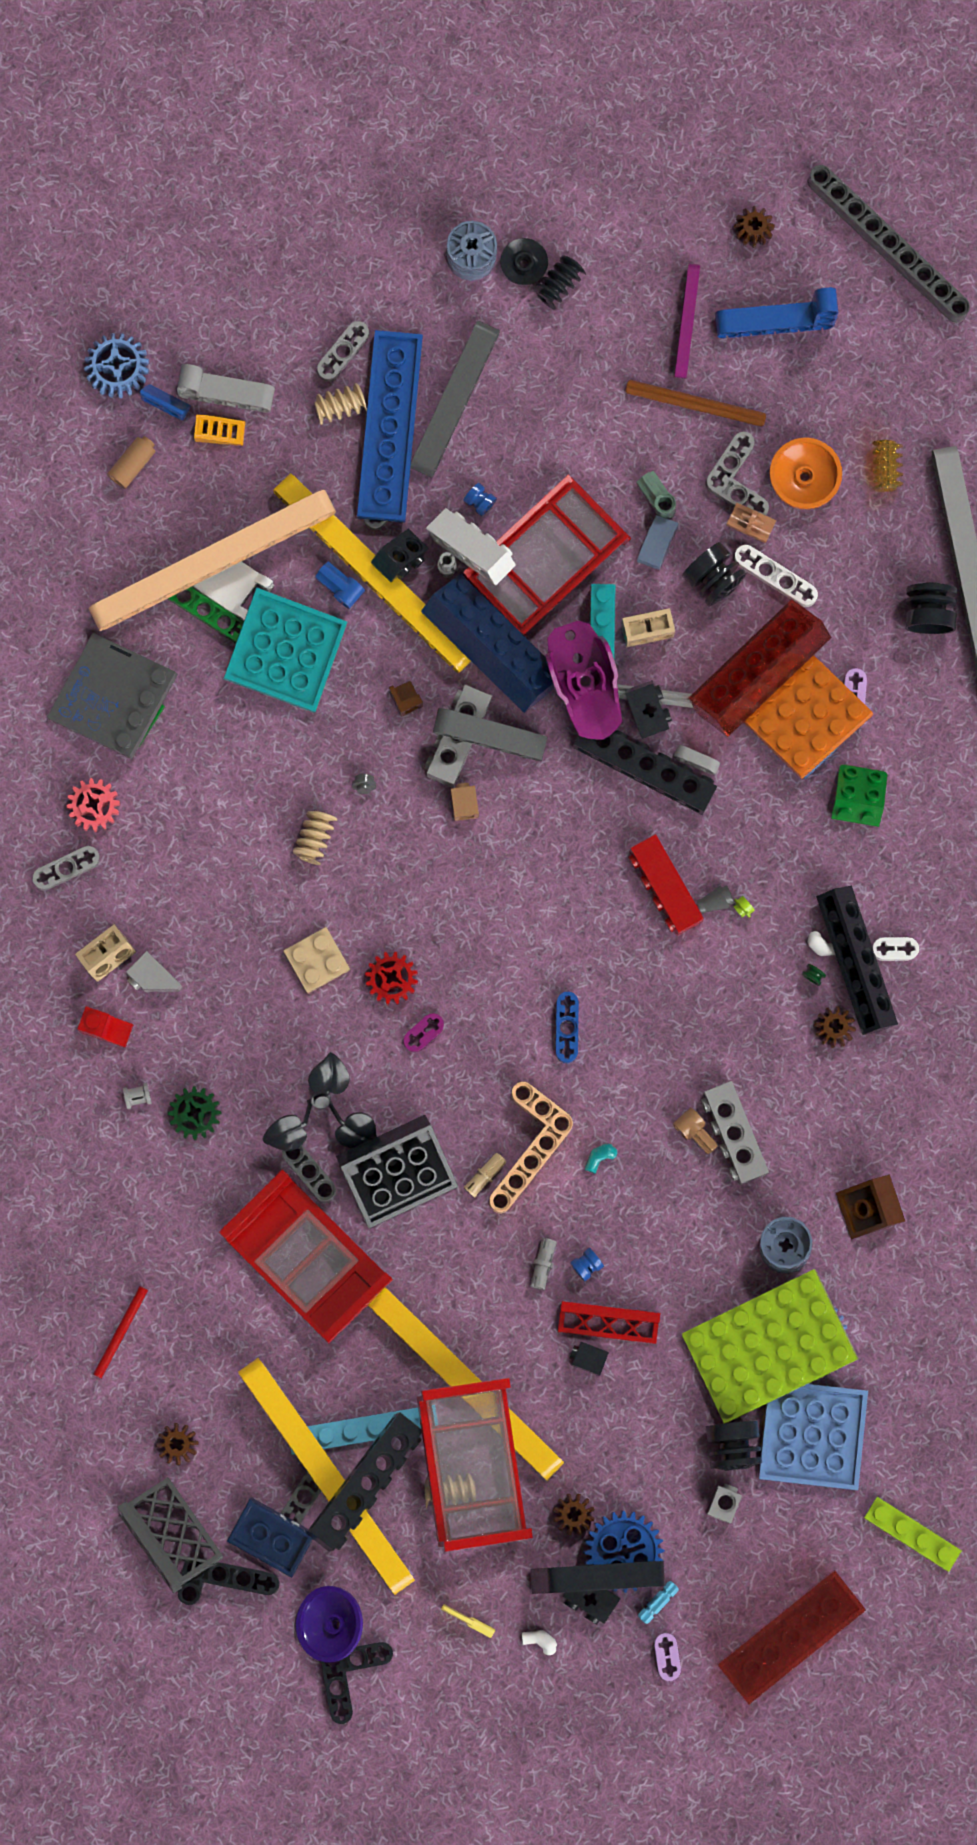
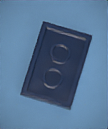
M251 1497L227 1542L292 1578L313 1539L306 1534L308 1530L306 1527Z

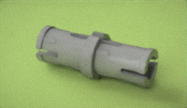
M449 552L443 553L437 564L440 575L443 574L442 577L444 578L453 576L457 567L454 555L451 556L452 553Z
M547 1238L541 1239L539 1253L533 1263L535 1268L530 1287L545 1290L549 1271L553 1268L552 1259L557 1244L556 1241Z

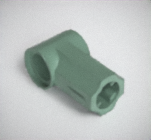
M654 471L643 475L636 484L654 508L656 515L671 519L676 513V500L674 496L667 491ZM663 502H668L672 507L664 511L659 508V505Z

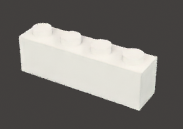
M445 508L426 527L435 543L449 553H452V555L495 586L516 566L511 558L512 552L504 544L499 546L488 533L482 534L481 530L474 523L468 524L465 518L458 512L452 513Z

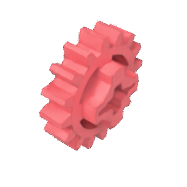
M90 778L87 785L85 782L80 781L81 788L73 787L75 795H68V799L72 803L67 805V809L73 810L69 814L70 819L77 818L75 821L77 827L83 823L84 831H87L92 826L94 832H97L100 825L104 830L107 829L106 822L108 821L113 824L114 819L112 815H119V811L115 807L120 806V801L114 800L118 796L117 792L110 793L112 785L109 783L104 787L102 779L95 784L93 778ZM91 790H99V791H102L103 793L100 794V795H98V794L92 793ZM83 794V802L82 804L78 805L79 807H77L78 800L80 796ZM88 796H90L95 803H98V814L95 810H93L92 807H89L90 800ZM108 803H110L109 810L107 814L104 816V807L108 805ZM89 815L95 817L96 820H87L83 817Z

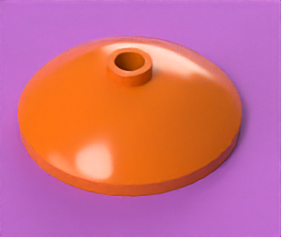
M797 438L787 442L776 452L770 465V482L773 490L783 502L794 508L814 509L823 506L835 496L841 485L842 466L839 457L829 445L818 439ZM807 474L809 476V479L807 481L801 480L800 475Z

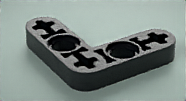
M378 1642L356 1646L353 1652L361 1651L365 1656V1660L361 1665L352 1664L350 1655L340 1660V1664L336 1665L337 1673L342 1671L343 1677L334 1676L328 1679L327 1673L332 1674L331 1667L326 1666L325 1662H321L330 1715L335 1723L345 1724L351 1720L353 1715L346 1672L389 1663L393 1657V1650L388 1643ZM379 1646H383L384 1650H389V1655L385 1657L386 1660L381 1661L380 1657H373L374 1663L368 1664L369 1656L366 1648H371V1653L377 1652ZM335 1680H339L344 1684V1691L340 1695H335L330 1691V1684ZM347 1696V1702L342 1701L344 1709L349 1710V1714L345 1715L344 1720H340L339 1716L334 1715V1712L338 1710L337 1702L332 1704L331 1699H340Z

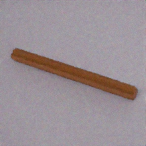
M628 380L627 394L760 427L765 424L766 414L763 412L634 380Z

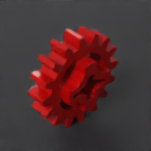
M384 952V959L381 960L376 956V964L369 963L368 967L372 972H365V977L371 978V980L365 984L366 987L373 988L369 992L371 996L374 994L378 995L377 1002L384 998L386 999V1005H389L391 1000H394L396 1005H399V998L407 1001V993H415L411 986L418 985V980L412 977L416 976L418 972L417 970L411 971L414 963L413 961L406 963V955L399 959L397 952H394L393 957H389L388 953ZM387 963H395L393 967L389 968L382 966ZM403 968L408 974V982L402 979L401 972ZM395 973L398 982L392 981L390 984L387 983L385 975L391 976ZM375 975L382 980L380 989L376 985ZM390 990H402L397 994H388Z

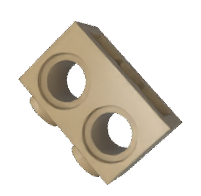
M670 608L622 618L621 626L626 648L674 638L675 628Z
M114 924L75 955L88 973L98 982L135 954L136 951Z

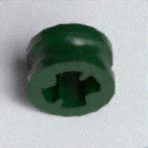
M808 964L806 966L807 971H803L801 975L813 984L820 986V980L825 978L826 974L817 967Z

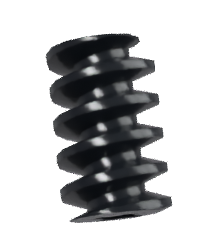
M565 255L560 257V263L554 264V270L548 271V277L541 279L542 284L535 285L539 299L553 310L556 309L553 303L554 300L559 303L562 302L559 296L560 293L568 296L569 293L565 287L568 286L574 289L575 286L572 280L581 281L578 273L586 275L585 270L577 261Z

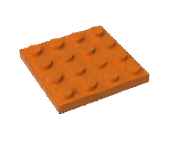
M807 648L735 711L739 719L801 779L873 716V712Z

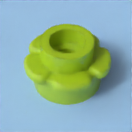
M743 895L738 900L735 898L736 904L733 908L742 918L745 915L750 918V914L755 909Z

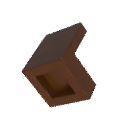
M411 681L395 688L393 685L389 687V693L401 717L423 707V701L420 695L416 693Z

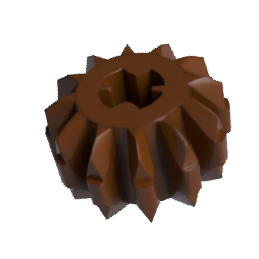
M753 206L751 213L745 208L742 212L743 215H737L736 221L738 223L734 224V230L739 231L736 234L737 239L744 238V246L749 241H752L753 248H756L757 241L764 246L766 239L772 238L773 234L771 231L774 230L775 224L770 223L773 218L772 215L764 216L765 208L761 209L759 213L756 206ZM752 223L756 224L757 230H753Z
M836 1006L834 1014H832L831 1009L828 1007L825 1009L826 1016L821 1013L818 1014L817 1017L822 1022H815L814 1027L822 1030L816 1032L815 1036H825L821 1041L822 1045H825L829 1039L831 1040L830 1048H835L836 1041H838L840 1047H844V1039L847 1041L853 1039L848 1032H855L856 1027L848 1025L852 1024L855 1019L852 1017L846 1020L845 1017L849 1013L848 1010H845L840 1015V1007ZM833 1021L837 1022L838 1027H841V1030L839 1029L836 1033H833V1028L829 1027V1024L832 1025Z
M174 1423V1432L168 1426L164 1427L165 1431L169 1434L167 1437L161 1433L158 1434V1437L165 1440V1442L157 1443L156 1447H165L166 1449L160 1452L159 1456L162 1458L168 1453L170 1454L166 1463L171 1464L173 1458L176 1457V1465L180 1466L182 1456L189 1463L191 1460L187 1453L197 1454V1451L190 1449V1445L197 1446L199 1441L189 1440L196 1435L195 1431L185 1435L189 1428L188 1425H184L182 1431L179 1432V1424ZM174 1438L178 1440L183 1439L184 1444H181L183 1446L182 1450L179 1451L176 1448H171V1444H174L171 1441Z
M566 1494L568 1504L562 1499L558 1500L563 1509L553 1508L554 1512L561 1513V1516L553 1518V1521H563L558 1527L560 1531L566 1525L569 1526L567 1535L572 1534L573 1527H575L577 1535H581L579 1526L582 1525L586 1530L590 1529L585 1520L592 1522L595 1520L594 1517L587 1516L588 1512H593L595 1509L594 1507L585 1509L584 1506L590 1501L588 1498L582 1504L579 1503L581 1494H576L575 1502H572L571 1494ZM571 1507H575V1511L579 1509L581 1512L576 1522H572V1518L569 1520L567 1517Z

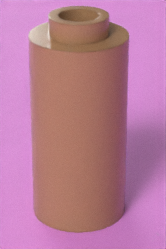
M145 436L142 439L136 437L107 473V476L121 488L126 489L156 452L153 449L155 444Z

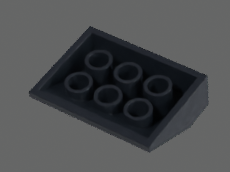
M426 1115L336 1156L368 1228L374 1227L458 1187Z

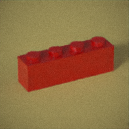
M655 834L631 847L629 851L631 855L628 856V859L633 868H639L643 876L640 877V880L645 889H651L655 897L652 898L656 909L658 911L663 910L667 917L664 922L671 933L675 931L678 936L702 923L704 918L657 835Z

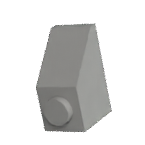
M147 951L126 971L130 977L127 982L135 990L141 988L144 992H180L183 989L182 985Z

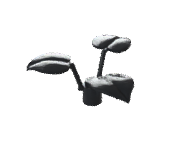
M330 1052L324 1060L312 1069L308 1076L311 1099L307 1100L303 1122L301 1123L297 1115L283 1116L266 1130L262 1140L265 1144L283 1151H292L302 1146L307 1138L304 1127L308 1123L312 1106L319 1109H324L327 1106L330 1108L341 1125L335 1130V1138L342 1146L347 1148H354L377 1137L376 1125L372 1117L363 1112L352 1113L345 1121L341 1119L333 1106L330 1093L340 1094L344 1092L349 1085L350 1077L344 1063L334 1053Z

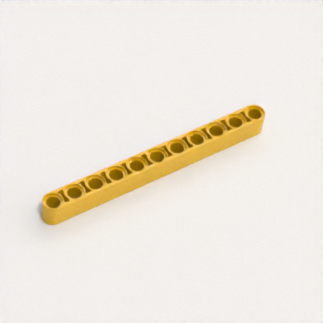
M291 473L273 489L275 495L279 499L282 498V502L287 507L312 495ZM335 515L309 527L313 532H317L316 535L330 549H334L333 552L347 566L350 564V569L364 582L367 581V585L381 599L384 598V602L398 616L402 615L401 619L416 633L419 632L418 635L433 650L436 649L435 652L450 667L453 665L452 669L459 674L471 662L421 612L426 604L399 578L390 582L371 563L375 554Z
M386 1287L368 1305L450 1387L482 1382ZM493 1392L461 1396L483 1419L499 1416L496 1395ZM509 1409L515 1450L545 1480H548L564 1462ZM500 1424L490 1425L502 1437Z
M256 1358L238 1371L239 1375L329 1502L345 1481L264 1364L259 1358ZM349 1496L346 1501L347 1507L354 1510L357 1502L353 1497ZM365 1509L360 1515L363 1518L360 1524L354 1530L350 1529L349 1532L392 1593L396 1595L414 1582L415 1579Z

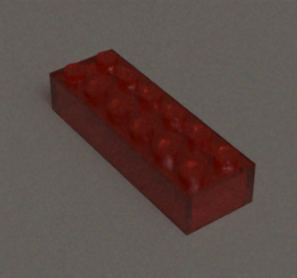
M791 599L688 699L700 717L729 737L832 637L822 620Z
M832 1570L717 1662L716 1666L745 1703L749 1705L864 1613L866 1609L838 1573Z

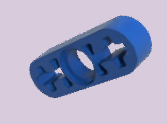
M572 992L561 993L556 1002V1057L560 1062L566 1064L573 1062L578 1055L579 1000ZM565 997H570V1001L575 1003V1005L570 1006V1014L575 1013V1018L571 1016L560 1018V1013L565 1014V1005L560 1003L565 1000ZM562 1022H572L574 1031L571 1034L562 1033L560 1030ZM559 1037L563 1039L575 1038V1042L569 1041V1049L574 1050V1054H570L568 1059L564 1058V1054H560V1050H563L565 1047V1041L559 1042Z

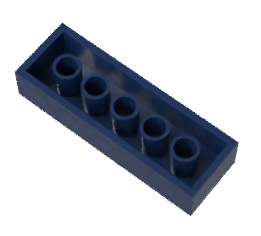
M459 574L434 593L421 610L523 713L554 689L546 657L462 574Z

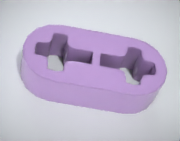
M851 669L845 676L844 685L865 704L866 674L861 669ZM854 674L858 675V679H862V682H859L857 685V690H853V682L849 681V678H852Z
M662 1633L654 1641L657 1669L662 1679L673 1681L681 1673L677 1641L673 1635ZM663 1637H667V1640L673 1643V1646L669 1647L668 1656H665L664 1649L658 1646L663 1641ZM667 1658H670L671 1666H676V1671L672 1672L671 1677H668L667 1673L662 1672V1668L666 1667Z

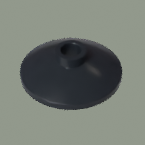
M520 238L510 242L504 248L501 254L500 265L503 274L511 282L518 285H531L538 282L545 275L548 268V256L544 247L537 241L529 238ZM525 260L529 265L523 268L519 263Z

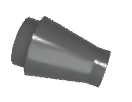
M719 886L703 898L697 900L702 914L730 908V905L735 904L728 886Z

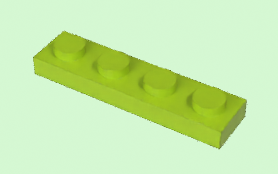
M879 1497L875 1498L864 1516V1519L947 1572L950 1571L962 1552L956 1546Z

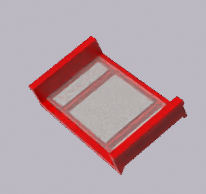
M568 474L496 541L499 546L504 544L512 552L511 558L516 565L496 586L470 567L463 572V576L527 637V632L621 544H627L631 537Z
M509 1378L421 1391L422 1396L417 1397L438 1547H444V1552L533 1538L532 1528H526L506 1393V1389L511 1388Z

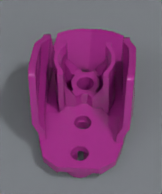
M575 621L554 628L547 638L548 654L545 655L554 688L558 696L562 698L579 736L588 739H605L622 723L617 686L618 672L610 646L603 636L596 634L590 624L582 621ZM568 631H572L575 635L571 641L565 637ZM578 653L581 655V663L577 664L573 661L574 654Z

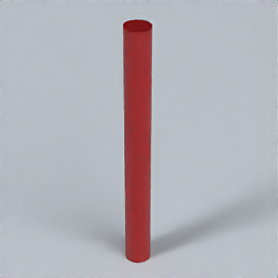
M139 1286L93 1375L102 1379L148 1292L147 1289Z

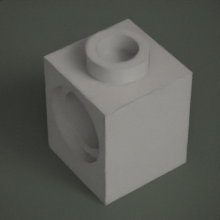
M725 1483L723 1488L717 1486L706 1515L731 1524L742 1495L737 1494L738 1489ZM723 1495L730 1497L732 1505L728 1510H723L718 1505V1500Z

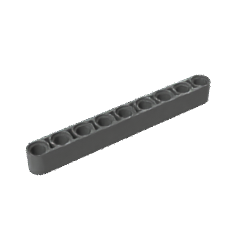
M825 165L813 167L808 180L811 190L945 317L955 323L962 322L969 312V301ZM822 175L826 181L819 183L815 181L814 176ZM834 191H838L843 195V197L841 199H835L832 197L831 193ZM852 207L857 208L860 214L852 215L848 209ZM874 224L877 230L874 232L868 231L865 225ZM883 241H892L894 243V247H885L883 245ZM903 256L909 257L912 263L903 264L900 258ZM925 273L928 275L929 280L922 281L918 278L917 274ZM935 290H944L946 296L938 297L935 294ZM958 305L962 307L964 312L957 314L952 310V307Z

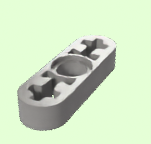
M361 321L351 323L317 366L318 376L323 381L330 382L335 380L368 340L369 329L365 323ZM361 328L363 329V337L357 336L353 341L356 347H353L352 343L349 342L354 336L353 329L359 330ZM347 346L350 349V354L345 358L339 357L336 353L337 348ZM333 356L337 361L332 368L334 373H327L325 375L323 374V366L329 367L333 362V359L330 357Z
M91 846L80 848L38 868L33 874V882L38 889L49 890L95 868L100 861L99 853ZM85 852H89L90 855L95 854V857L92 858L93 862L91 864H88L87 861L80 863L82 869L79 870L76 862L72 859L77 856L78 861L83 859ZM63 862H70L73 865L71 874L63 875L60 873L59 867ZM55 867V871L60 879L56 880L55 876H52L48 879L47 885H44L43 882L38 883L37 880L40 879L39 874L50 875L53 873L50 868Z

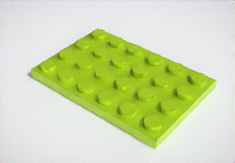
M816 1269L682 1333L724 1424L859 1359Z

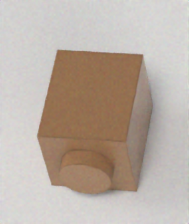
M469 783L456 784L455 788H452L450 792L454 821L479 818L475 786H470Z

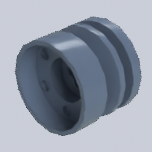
M462 222L454 227L449 234L446 257L448 266L453 274L461 279L473 281L487 276L494 268L497 257L496 237L492 230L482 222ZM468 245L471 247L476 245V250H474L473 248L468 250Z
M780 1217L771 1221L765 1227L760 1240V1254L763 1262L770 1269L785 1274L796 1272L807 1263L812 1250V1237L805 1224L793 1217ZM785 1241H788L789 1247L792 1249H788L786 1253L782 1252V1247L779 1244L783 1245Z

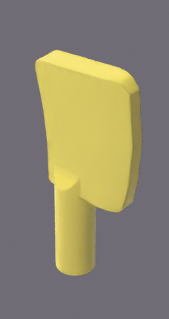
M445 1604L441 1608L444 1612L465 1622L470 1628L489 1638L495 1632L494 1628L475 1618L467 1617Z

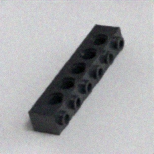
M615 730L607 737L610 745L606 748L599 747L596 743L597 739H588L578 735L573 746L577 751L702 816L717 789L713 779L705 775L699 777L693 774V770L684 764L678 766L670 762L671 758L660 752L655 754L649 751L650 747L642 742L637 741L635 744L628 740V736L621 731ZM623 748L628 749L631 752V757L622 759L619 757L618 751ZM642 760H649L653 764V768L648 771L643 770L639 763ZM664 771H670L674 774L675 779L671 782H666L662 779L661 774ZM686 782L693 783L696 786V791L693 793L685 792L683 784Z
M852 885L834 888L816 896L862 1035L880 1032L898 1025Z
M401 1412L394 1414L307 1530L306 1534L328 1552L341 1549L348 1539L345 1535L350 1529L354 1530L363 1518L360 1517L365 1508L369 1510L375 1504L377 1492L380 1488L384 1490L392 1480L390 1477L395 1469L399 1470L407 1460L404 1457L409 1449L413 1451L422 1439L419 1437L422 1433L421 1428ZM393 1437L398 1438L401 1442L399 1450H395L391 1445ZM378 1457H382L386 1461V1468L384 1470H380L376 1465ZM363 1477H368L371 1480L372 1485L369 1490L362 1487L361 1481ZM349 1496L353 1497L357 1502L354 1510L347 1507L346 1501ZM334 1516L340 1518L342 1522L339 1530L332 1527L331 1521Z

